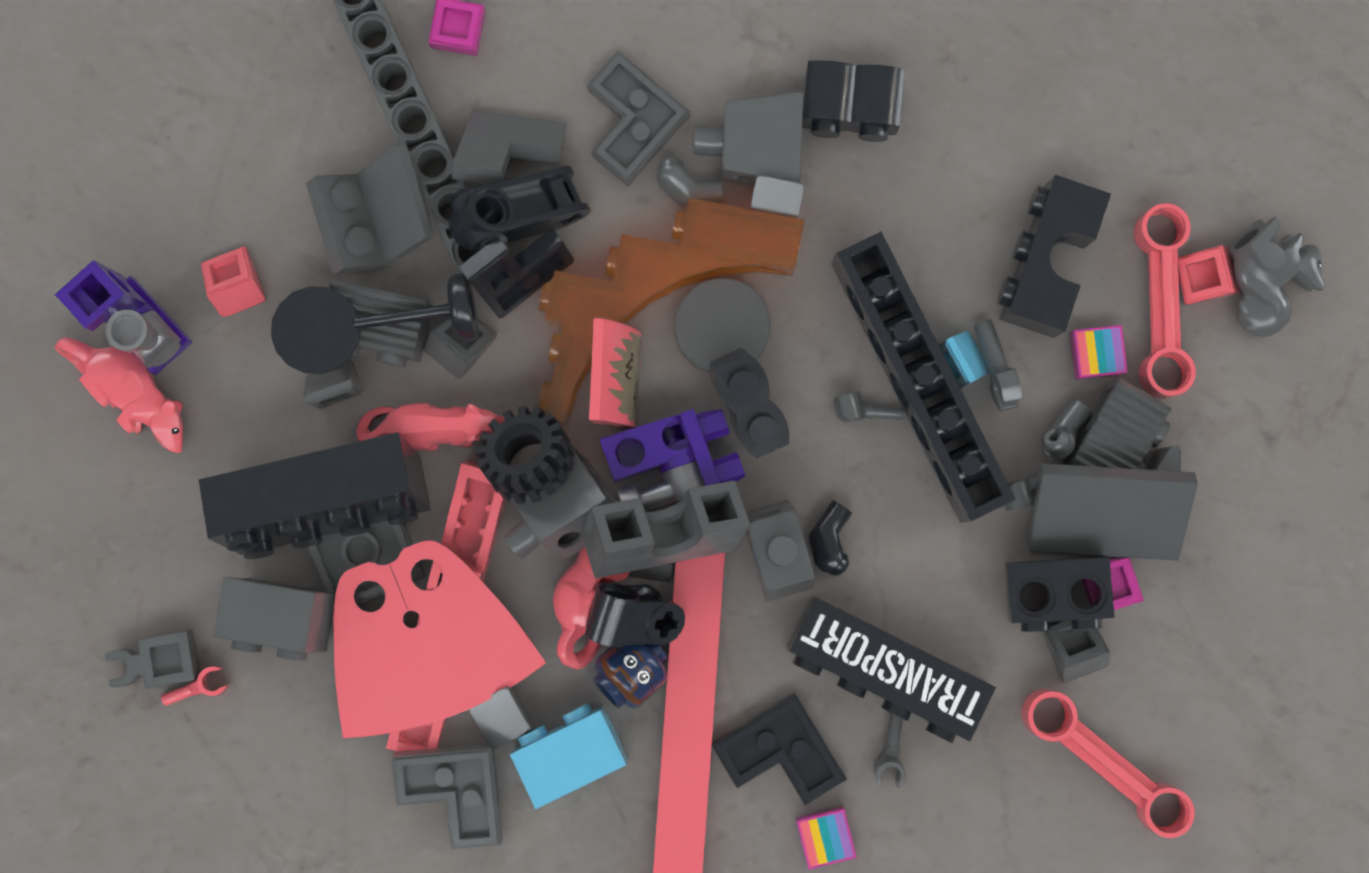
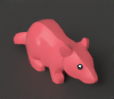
M67 337L57 341L54 349L83 374L79 380L97 402L103 407L110 404L113 408L118 407L122 411L116 420L126 432L131 433L134 431L138 434L143 430V423L150 427L155 438L163 448L174 453L182 452L184 432L180 414L183 409L182 403L166 399L164 394L156 387L152 373L133 352H125L115 347L96 349Z
M412 403L400 405L397 408L379 407L370 410L359 421L356 435L359 442L399 432L413 449L421 451H436L439 445L443 444L468 448L474 444V441H480L479 437L483 431L489 434L493 432L488 424L494 418L499 424L504 422L505 418L490 410L478 408L472 404H468L467 407L451 406L450 408H441L429 403ZM388 414L372 432L369 430L370 425L378 416Z
M586 547L579 551L575 563L560 578L553 595V609L562 628L556 648L557 656L562 664L573 669L586 667L594 659L601 644L589 639L581 651L574 653V644L585 634L597 584L605 582L614 583V580L617 582L622 581L630 573L625 572L595 578Z

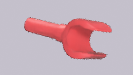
M220 666L205 668L200 672L197 680L162 694V703L167 706L193 695L197 696L203 693L207 696H216L226 692L229 685L212 690L206 682L207 676L211 672L219 671L223 668Z

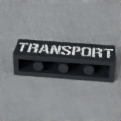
M811 596L787 645V649L796 654L793 664L817 676L820 675L823 668L840 676L837 686L858 697L864 698L868 690L884 698L885 700L881 708L908 721L911 713L928 720L929 723L925 730L950 743H953L956 735L971 741L996 689L995 686L814 596Z

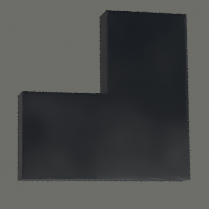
M551 228L515 257L502 240L496 237L458 268L500 319L569 267L575 260L562 239Z
M795 693L712 743L713 749L737 788L780 763L803 803L807 805L847 780Z

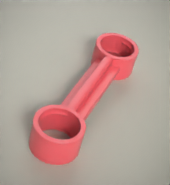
M1162 203L1152 207L1139 217L1134 227L1136 244L1143 252L1148 254L1151 354L1142 361L1138 376L1142 388L1149 395L1161 399L1186 392L1192 386L1196 376V368L1192 358L1185 351L1181 350L1178 248L1187 241L1191 225L1187 214L1180 207L1170 203ZM1164 215L1174 223L1176 238L1170 246L1159 245L1150 238L1147 231V223L1151 216ZM1161 356L1175 360L1181 369V381L1176 389L1165 390L1154 381L1152 367Z
M1039 689L1026 698L1022 706V720L1026 728L1032 734L1046 741H1059L1136 805L1137 816L1146 828L1165 838L1179 837L1190 829L1194 821L1195 810L1188 795L1171 785L1155 783L1078 720L1077 709L1069 697L1051 689ZM1056 698L1059 699L1064 707V722L1060 728L1050 733L1038 730L1033 720V712L1036 705L1043 699ZM1161 794H1175L1180 804L1178 818L1170 826H1156L1150 816L1152 802Z

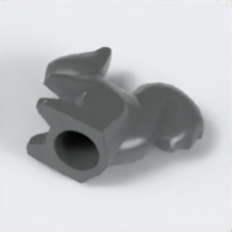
M1273 217L1267 223H1264L1261 219L1255 221L1229 247V252L1234 259L1235 281L1244 294L1237 302L1239 309L1237 317L1247 332L1260 337L1271 336L1279 332L1289 322L1292 313L1291 301L1282 287L1290 279L1307 291H1312L1313 289L1322 291L1325 288L1322 279V255L1319 248L1315 245L1301 247L1304 236L1301 233L1294 237L1287 235L1279 241L1275 237L1280 227V221L1276 217Z

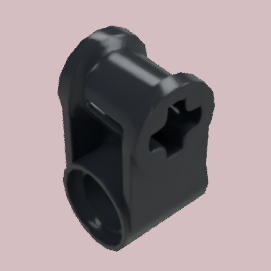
M599 583L596 586L585 635L596 643L610 647L644 644L665 645L675 640L681 633L685 625V614L683 609L675 602L663 601L661 594L650 585Z

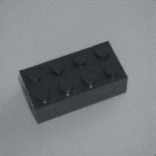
M399 432L198 479L208 539L226 547L229 551L243 555L245 559H258L274 554V547L291 543L294 548L317 545L322 542V536L340 532L341 536L360 535L370 531L371 524L388 521L390 525L410 523L418 519V513L431 510L420 455Z

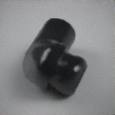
M834 500L831 501L811 530L809 543L814 563L822 572L838 576L844 573L849 565V557L843 553L838 534L852 515V512Z

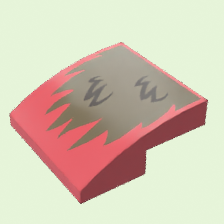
M594 318L589 420L594 424L615 425L618 429H632L638 427L642 334L631 326L603 318Z

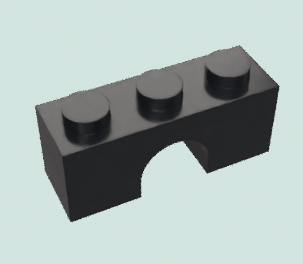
M1055 175L1044 187L1037 186L1027 214L1034 216L1029 232H1021L1013 251L1012 258L1019 261L1014 277H1006L998 296L997 304L1004 306L999 320L1052 338L1066 331L1081 285L1067 281L1056 274L1050 262V252L1052 246L1057 243H1067L1084 249L1095 241L1111 193Z

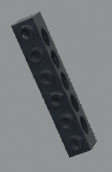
M882 232L837 252L831 265L960 523L972 522L1016 500Z

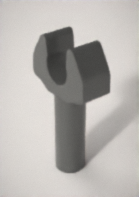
M992 320L979 322L974 326L991 375L990 392L1000 412L1019 407L1018 400L1023 399L1017 372L1015 368L1008 367Z

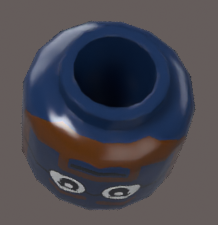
M658 644L609 647L596 660L595 669L598 675L593 678V681L615 707L620 708L625 705L630 708H638L665 684L667 673L662 663L667 659V655Z

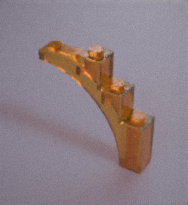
M689 198L686 212L677 210L672 239L680 240V245L622 234L619 248L611 246L608 255L606 275L613 276L612 281L554 270L552 283L544 282L539 311L546 312L545 320L549 326L563 329L562 334L554 333L551 340L549 362L556 364L552 382L544 381L539 408L546 410V413L549 411L554 415L560 425L568 426L578 391L592 364L594 318H603L626 324L648 305L682 287L717 276L746 273L792 276L796 267L804 220Z

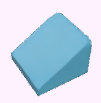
M969 331L952 336L939 345L961 388L990 373L985 358Z

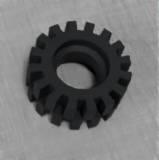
M527 406L518 407L517 416H514L510 410L502 413L505 421L501 424L494 418L488 424L493 432L491 434L482 432L479 439L484 446H476V455L479 457L477 464L495 491L499 492L502 498L508 501L513 498L519 504H525L526 495L534 503L541 501L539 492L543 490L549 496L557 492L552 484L557 481L564 485L568 477L563 470L572 471L574 462L570 457L575 456L569 438L554 415L549 411L545 414L542 408L535 406L532 413H530ZM542 444L539 452L533 459L522 465L510 466L512 458L519 450L528 445Z

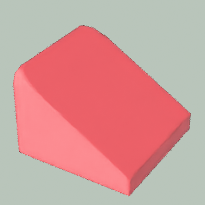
M1221 245L1178 257L1179 281L1185 305L1240 293V288L1236 284L1234 277V264L1229 247Z
M246 246L200 263L207 298L222 317L230 316L265 301L262 285Z

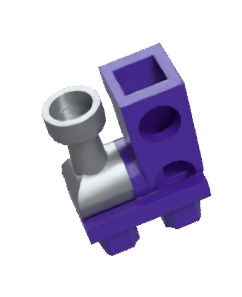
M95 260L90 262L54 294L85 329L94 331L103 322L107 323L105 332L109 343L116 349L129 353L133 352L153 374L157 375L193 342L136 278L129 276L126 279L122 274Z
M694 409L678 415L599 439L615 483L649 470L660 468L664 481L640 492L637 486L633 484L617 489L621 501L641 498L645 512L646 510L678 503L684 498L688 489L734 480L737 482L745 477V472L737 452L712 460L706 445L707 442L730 434L722 409L704 411L695 414Z

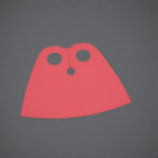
M427 540L406 547L400 552L398 558L390 564L378 565L375 562H366L344 572L339 579L333 613L334 668L343 738L367 737L399 732L449 718L492 698V694L506 686L511 688L546 663L521 626L491 590L463 560L436 541ZM420 560H433L442 569V581L433 590L419 589L412 581V568ZM364 581L377 582L385 591V602L377 611H363L355 602V589ZM408 611H415L420 616V623L415 628H409L403 622V616Z

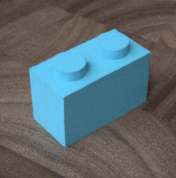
M586 703L562 715L565 724L547 732L543 724L517 737L520 746L516 747L510 753V756L535 809L627 765L628 756L603 705L592 710L590 704Z

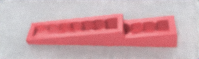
M467 460L461 463L441 544L463 560L484 583L507 500L502 498L499 492L495 491L480 470L477 462ZM433 561L426 591L435 589L442 581V569L435 561ZM446 719L390 733L386 749L402 752L438 748Z

